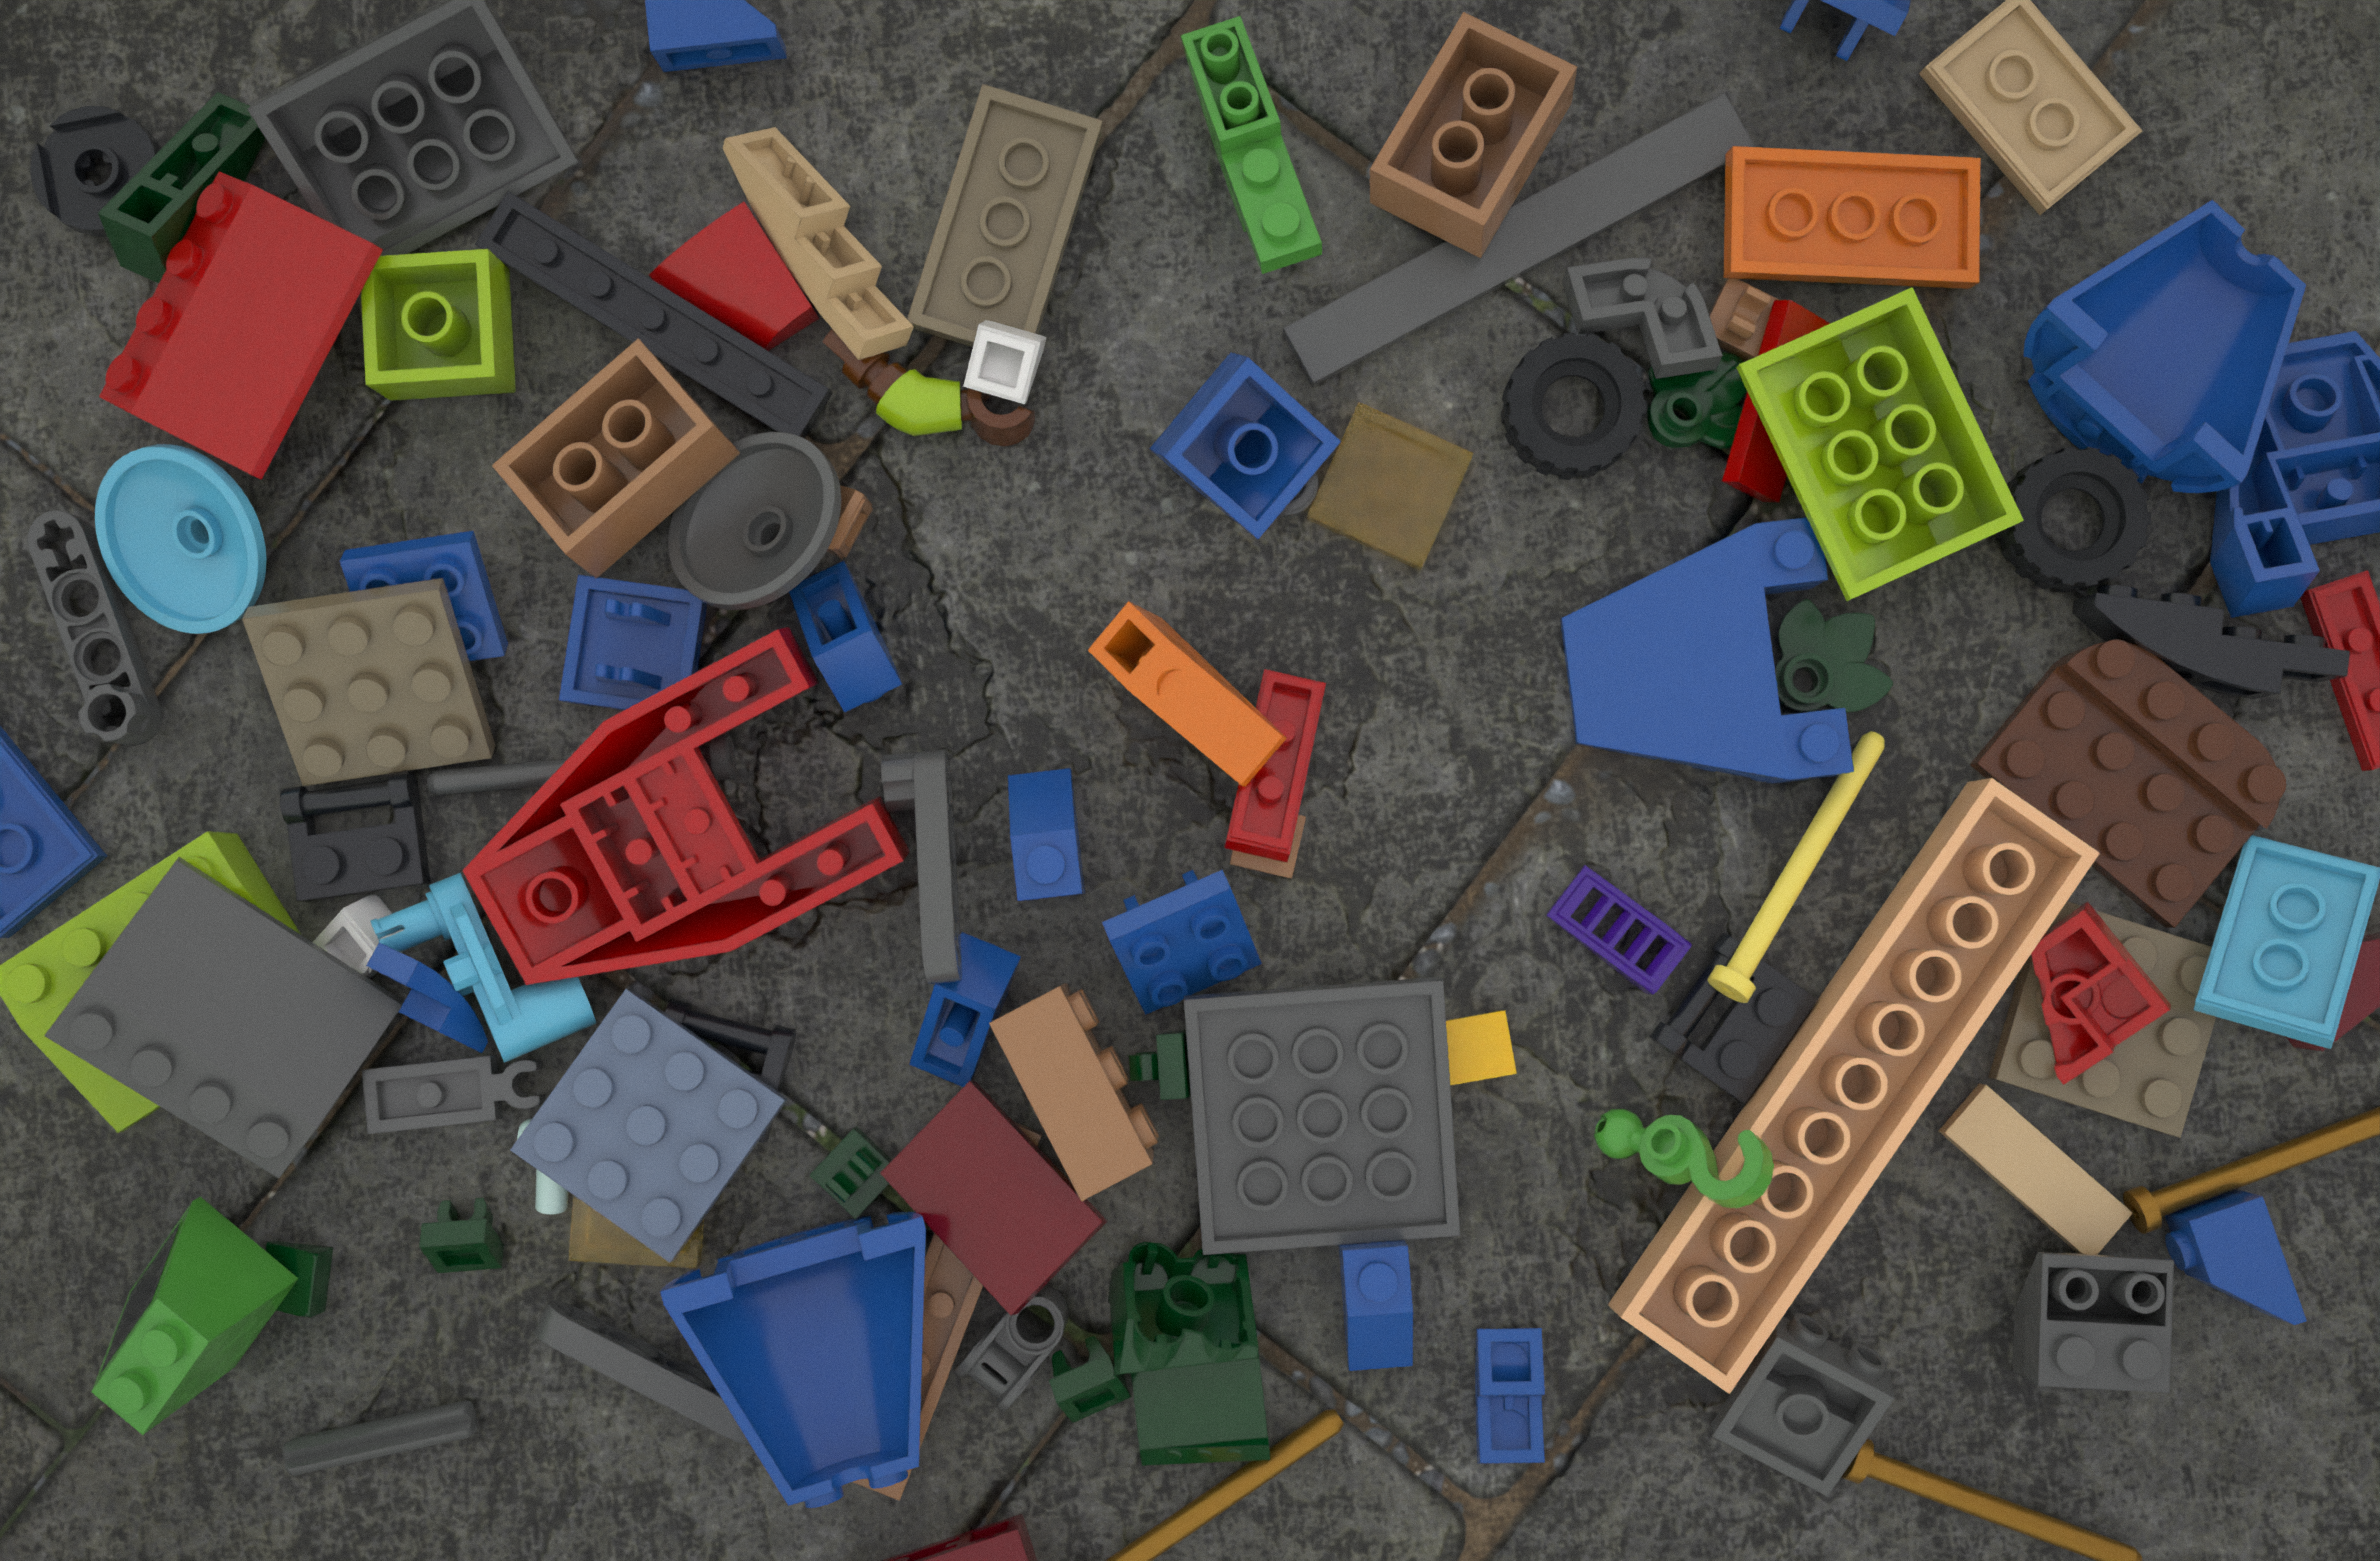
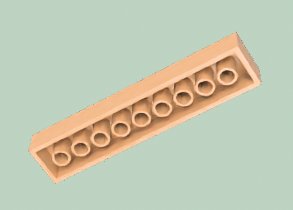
M1993 778L1967 782L1713 1151L1717 1161L1719 1179L1727 1181L1736 1177L1744 1165L1745 1159L1738 1143V1135L1744 1130H1750L1762 1139L1771 1151L1774 1163L1772 1181L1765 1193L1750 1205L1740 1208H1726L1709 1200L1699 1192L1692 1182L1617 1290L1608 1306L1622 1319L1730 1394L2100 853Z

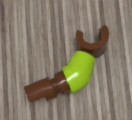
M833 329L830 330L822 341L845 362L842 368L843 375L859 389L866 386L869 387L867 396L877 405L876 414L898 431L911 436L962 430V421H970L973 430L979 438L991 445L1003 447L1018 444L1028 437L1035 423V411L1019 406L1009 414H994L984 406L987 399L992 396L991 394L970 388L961 390L960 381L924 377L916 369L907 371L898 362L889 365L890 355L887 352L858 360Z

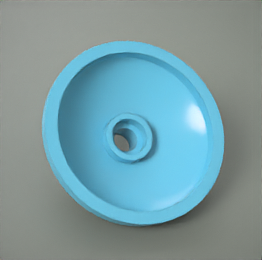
M156 444L134 450L122 456L110 467L100 484L96 497L95 529L104 562L125 596L140 611L154 621L185 633L202 634L218 631L243 618L247 608L254 606L262 591L267 558L264 536L258 517L249 499L236 481L222 467L205 455L192 449L172 444Z

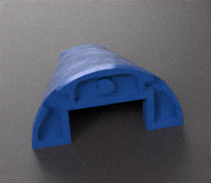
M2213 200L2054 298L2033 321L2024 343V357L2031 358L2034 368V374L2028 380L2032 392L2047 417L2070 442L2080 450L2092 447L2100 449L2099 452L2102 454H2113L2122 460L2120 463L2128 470L2132 468L2139 477L2136 479L2139 483H2143L2148 475L2173 481L2171 486L2174 492L2206 493L2220 491L2242 483L2247 476L2306 288V284L2274 255H2253L2247 251L2241 241V236L2245 229Z
M891 1213L887 1215L889 1224L876 1228L873 1227L871 1216L859 1217L856 1220L849 1219L776 1238L717 1259L718 1263L712 1275L702 1277L700 1269H694L672 1280L660 1291L663 1305L788 1506L804 1501L807 1508L821 1507L844 1496L842 1486L847 1483L868 1478L870 1488H883L903 1481L908 1477L907 1470L919 1467L926 1228L923 1217L919 1213Z

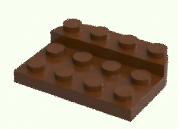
M2110 640L2069 653L2056 661L1970 763V766L1986 779L1993 778L2098 851L2100 854L2092 864V867L2165 928H2175L2255 830H2266L2275 817L2280 798L2286 790V778L2283 772L2276 767L2273 758L2263 744L2157 656L2138 645L2122 640Z

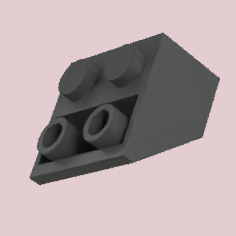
M2038 1252L2014 1308L2012 1372L2037 1386L2170 1393L2174 1260L2167 1258Z

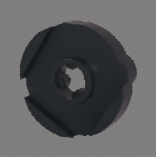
M85 106L70 110L59 116L50 125L54 131L47 137L44 146L42 147L37 143L31 157V181L40 203L62 223L80 233L108 237L98 212L157 154L161 147L151 133L134 119L126 117L119 111L109 107ZM103 157L105 163L112 166V172L108 180L101 185L92 180H86V172L95 170V159Z

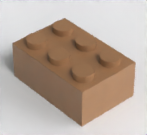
M1463 12L1370 168V203L1481 258L1569 109L1573 98L1577 66Z
M638 338L492 466L560 549L597 579L736 458L740 452L670 371Z
M1066 982L989 1024L1082 1202L1152 1165L1155 1152L1152 1146L1159 1143L1157 1140L1159 1134L1144 1105L1140 1103L1131 1107L1122 1087L1127 1085V1081L1130 1079L1113 1046L1104 1050L1100 1048L1091 1030L1098 1026L1097 1024L1100 1021L1083 989H1080L1072 994Z

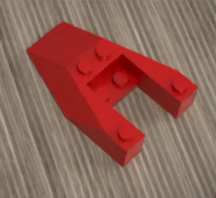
M789 627L775 630L603 721L462 870L526 985L731 952L899 864L907 857L910 850L890 813L887 811L882 798L878 796L759 859L698 748L819 684Z

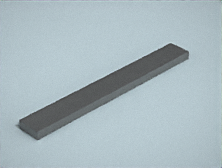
M1726 93L1511 206L1481 258L1446 241L1283 328V334L1311 386L1314 387L1725 168V154L1732 146L1755 147Z

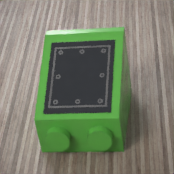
M201 1196L192 1201L130 1290L91 1392L139 1433L144 1435L235 1368L298 1278Z

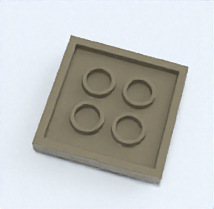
M443 578L247 608L242 621L302 786L492 758L496 745Z
M2067 901L2048 930L2081 905ZM2095 910L2171 1004L2170 1011L2115 1046L2112 1054L2063 1085L2056 1076L2054 1067L2056 1060L2049 1027L2045 1024L2041 1005L2043 998L2039 978L2035 975L2032 956L2030 955L2020 970L1988 1078L2166 1135L2181 1138L2216 1020L2215 1016L2194 1011L2195 1001L2212 947Z

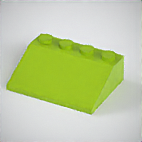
M1913 287L1752 358L1736 367L1846 601L2024 521Z
M205 832L0 965V996L19 1027L117 1133L124 1132L161 1107L44 1035L178 857H181L301 935L236 833Z

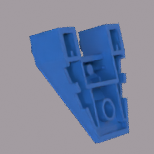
M2356 331L2288 343L2248 474L2242 483L2217 491L2210 564L2231 618L2293 607L2320 571L2310 545L2380 532V358Z
M1807 517L1755 523L1561 618L1560 623L1576 744L1653 760L1659 759L1689 765L1692 768L1712 772L1718 771L1770 784L1832 777L1854 772L1845 708L1781 715L1765 595L1809 590L1828 580L1825 555Z

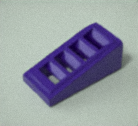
M1583 865L1545 914L1546 917L1645 994L1653 995L1658 991L1692 946L1689 941L1586 865ZM1593 889L1601 897L1579 924L1571 918V915ZM1614 905L1622 913L1600 939L1592 932ZM1635 921L1643 929L1624 954L1621 955L1613 948ZM1656 938L1664 946L1643 971L1635 964Z

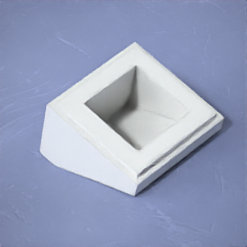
M983 321L978 325L963 387L1026 404L1044 350L1046 337L997 322Z
M369 895L344 907L313 943L370 979L377 971L366 965L379 943L378 940H380L375 934L370 920L380 919L392 914V912L377 895Z

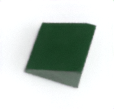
M267 1241L265 1251L298 1278L276 1311L310 1318L325 1312L333 1247Z

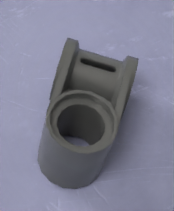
M1045 1285L1025 1305V1307L1040 1305L1050 1311L1055 1322L1054 1327L1050 1331L1044 1333L1033 1332L1023 1323L1021 1317L1022 1310L1017 1315L1012 1316L1005 1311L993 1326L990 1325L954 1369V1372L960 1377L968 1374L997 1398L996 1407L1003 1413L1013 1404L1033 1379L1041 1363L1060 1341L1068 1323L1069 1308L1067 1301L1059 1290L1050 1285Z

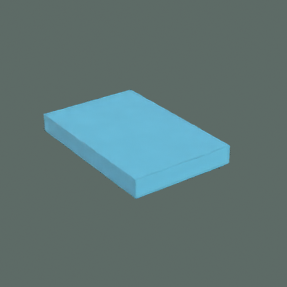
M2251 835L2243 845L2195 1001L2194 1011L2331 1049L2379 884L2380 868Z

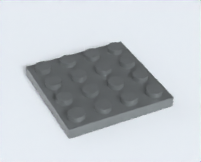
M1441 977L1184 996L1203 1255L1460 1236L1444 984Z

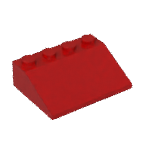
M218 172L213 183L207 186L201 193L196 206L197 213L185 236L170 251L166 261V271L153 296L146 300L139 309L136 317V328L122 354L111 362L106 373V384L99 397L262 480L383 249L252 184Z

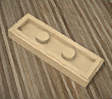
M1979 1083L1939 1130L1945 1138L2078 1254L2098 1255L2133 1214L1985 1084Z

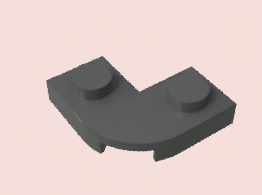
M1626 258L1566 268L1562 283L1578 334L1639 325L1656 379L1717 369L1723 355L1705 301L1694 282L1686 288L1672 276L1651 269L1652 259Z

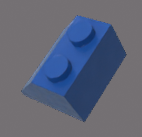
M1230 352L1149 449L1196 491L1252 536L1259 539L1341 441L1249 357Z

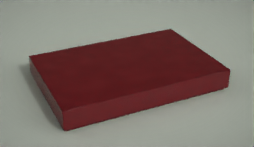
M969 1081L880 1172L916 1213L922 1215L924 1222L1010 1316L1017 1315L1108 1222L1087 1199L1081 1202L1069 1179L976 1081Z

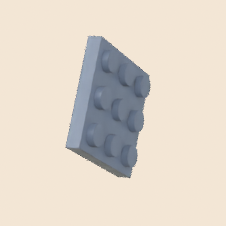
M625 989L510 1151L671 1263L684 1248L788 1099L635 991Z

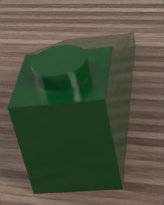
M217 92L98 212L121 267L160 283L166 271V261L170 251L185 236L197 213L196 206L201 193L207 186L213 183L218 172L245 182L266 139L248 111L250 105Z

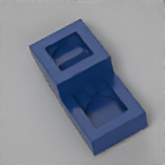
M378 943L366 966L411 988L399 1013L482 1053L488 1043L487 1037L474 1010L459 991H455L454 986L423 963L384 944Z
M1542 1328L1476 1330L1475 1398L1477 1464L1545 1463L1542 1396L1545 1395Z

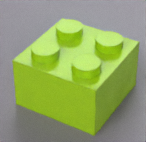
M489 249L386 255L378 258L361 291L365 383L368 387L390 401L516 392L509 268Z

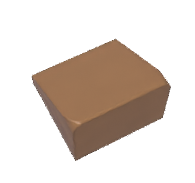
M840 486L841 512L835 535L827 552L843 559L848 556L873 508L871 502L864 494L857 490Z

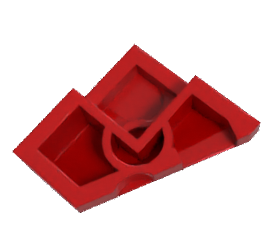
M744 201L690 238L649 274L650 278L767 351L819 319Z
M2088 901L2050 928L2031 953L2035 975L2039 978L2043 998L2041 1005L2045 1024L2049 1027L2056 1060L2055 1072L2063 1085L2112 1054L2115 1046L2171 1009L2169 1001Z

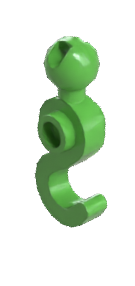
M1611 1109L1601 1115V1119L1596 1125L1594 1138L1603 1154L1614 1159H1628L1640 1153L1643 1165L1660 1180L1673 1185H1682L1692 1181L1700 1193L1722 1207L1740 1208L1752 1204L1765 1193L1772 1181L1774 1163L1771 1151L1763 1140L1750 1130H1744L1738 1135V1143L1745 1159L1742 1170L1733 1179L1721 1181L1718 1175L1716 1157L1708 1138L1699 1127L1681 1115L1660 1117L1647 1128H1644L1641 1120L1633 1112L1626 1109Z

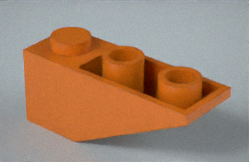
M1129 601L1088 649L1129 692L1244 787L1287 738L1163 618Z

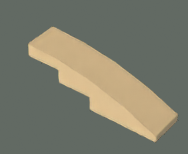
M776 127L725 138L723 150L751 208L775 249L819 314L856 358L861 360L906 346L914 326L875 286L882 266L844 226L850 205Z

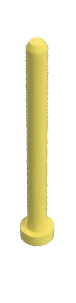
M1870 731L1860 738L1852 752L1854 772L1837 777L1728 965H1716L1707 981L1723 995L1741 1003H1748L1756 989V986L1750 981L1751 976L1885 749V740L1880 734Z

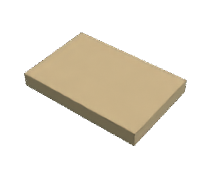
M2031 0L2004 1L1919 73L2039 215L2043 214L2142 132L2141 128Z

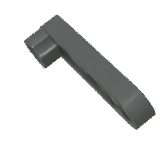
M58 510L45 512L37 517L29 528L27 536L28 548L85 700V705L78 711L80 725L85 733L99 735L105 742L130 746L145 744L153 739L160 730L162 722L161 707L115 582L102 557L96 532L92 525L82 517ZM59 528L74 533V538L66 542L69 558L65 553L53 550L51 547L52 543L60 539ZM70 561L84 566L87 565V568L73 570ZM91 582L96 587L99 595L97 607L87 616L79 617L71 609V593L79 584ZM111 640L120 650V662L115 671L101 676L92 666V652L101 642ZM130 681L131 685L129 687H121ZM122 700L126 708V716L122 725L117 726L116 718L124 714Z
M947 750L885 755L881 761V778L887 811L915 810L921 947L926 981L928 984L961 981L962 955L953 791Z
M549 1301L534 1330L535 1336L543 1343L728 1439L751 1446L706 1373L580 1308L561 1301Z

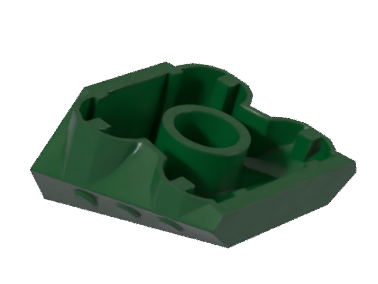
M1141 1242L1132 1248L1127 1262H1122L1111 1271L1108 1303H1110L1114 1351L1113 1375L1257 1358L1259 1347L1246 1254L1234 1255L1233 1253L1203 1255V1249H1200L1192 1258H1177V1255L1162 1243Z
M1259 1350L1256 1359L1131 1373L1142 1466L1270 1460Z

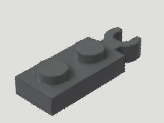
M497 1054L362 1070L367 1132L368 1134L498 1120L503 1118L501 1102L503 1100L518 1109H529L539 1106L546 1101V1094L531 1096L523 1093L519 1087V1079L524 1072L543 1069V1061L538 1059L516 1061L510 1064L502 1073L498 1071Z

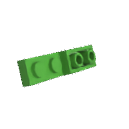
M1241 16L1181 35L1191 76L1243 232L1248 234L1261 273L1265 274L1322 255L1320 236L1283 141L1278 114Z

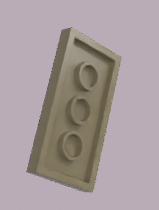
M982 84L907 320L914 326L913 329L970 347L974 345L978 325L985 320L1035 334L1039 333L1104 129L1103 120Z

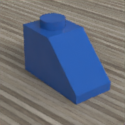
M645 0L650 52L663 72L787 58L786 46L776 25L745 0Z
M845 561L803 580L789 591L812 658L844 712L863 703L875 701L886 692L902 685L890 652Z
M1071 768L1008 775L1010 839L1017 901L1086 894Z
M961 932L962 980L935 983L909 1065L964 1087L974 1077L993 1031L989 1023L999 1017L1021 956Z
M2235 1189L2165 1215L2170 1233L2165 1235L2167 1250L2177 1268L2184 1271L2186 1275L2268 1316L2292 1325L2307 1321L2263 1196Z
M1405 1240L1338 1245L1348 1370L1413 1366V1304L1409 1253Z

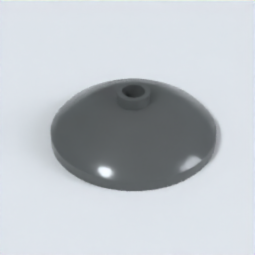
M765 432L751 435L732 443L740 454L674 511L668 538L670 561L681 584L704 603L725 610H745L772 602L800 584L817 566L830 546L841 512L839 478L832 463L825 454L810 441L795 434Z

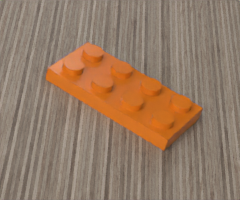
M1732 146L1725 154L1724 278L1970 289L1979 283L1981 158Z

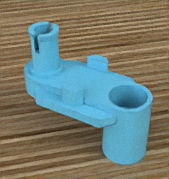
M461 873L430 884L431 891L425 893L427 900L380 919L370 920L375 934L380 939L378 940L379 943L398 952L443 935L445 941L448 939L452 940L458 955L443 961L455 991H459L462 996L474 992L504 1063L597 1024L578 977L530 985L524 984L510 990Z

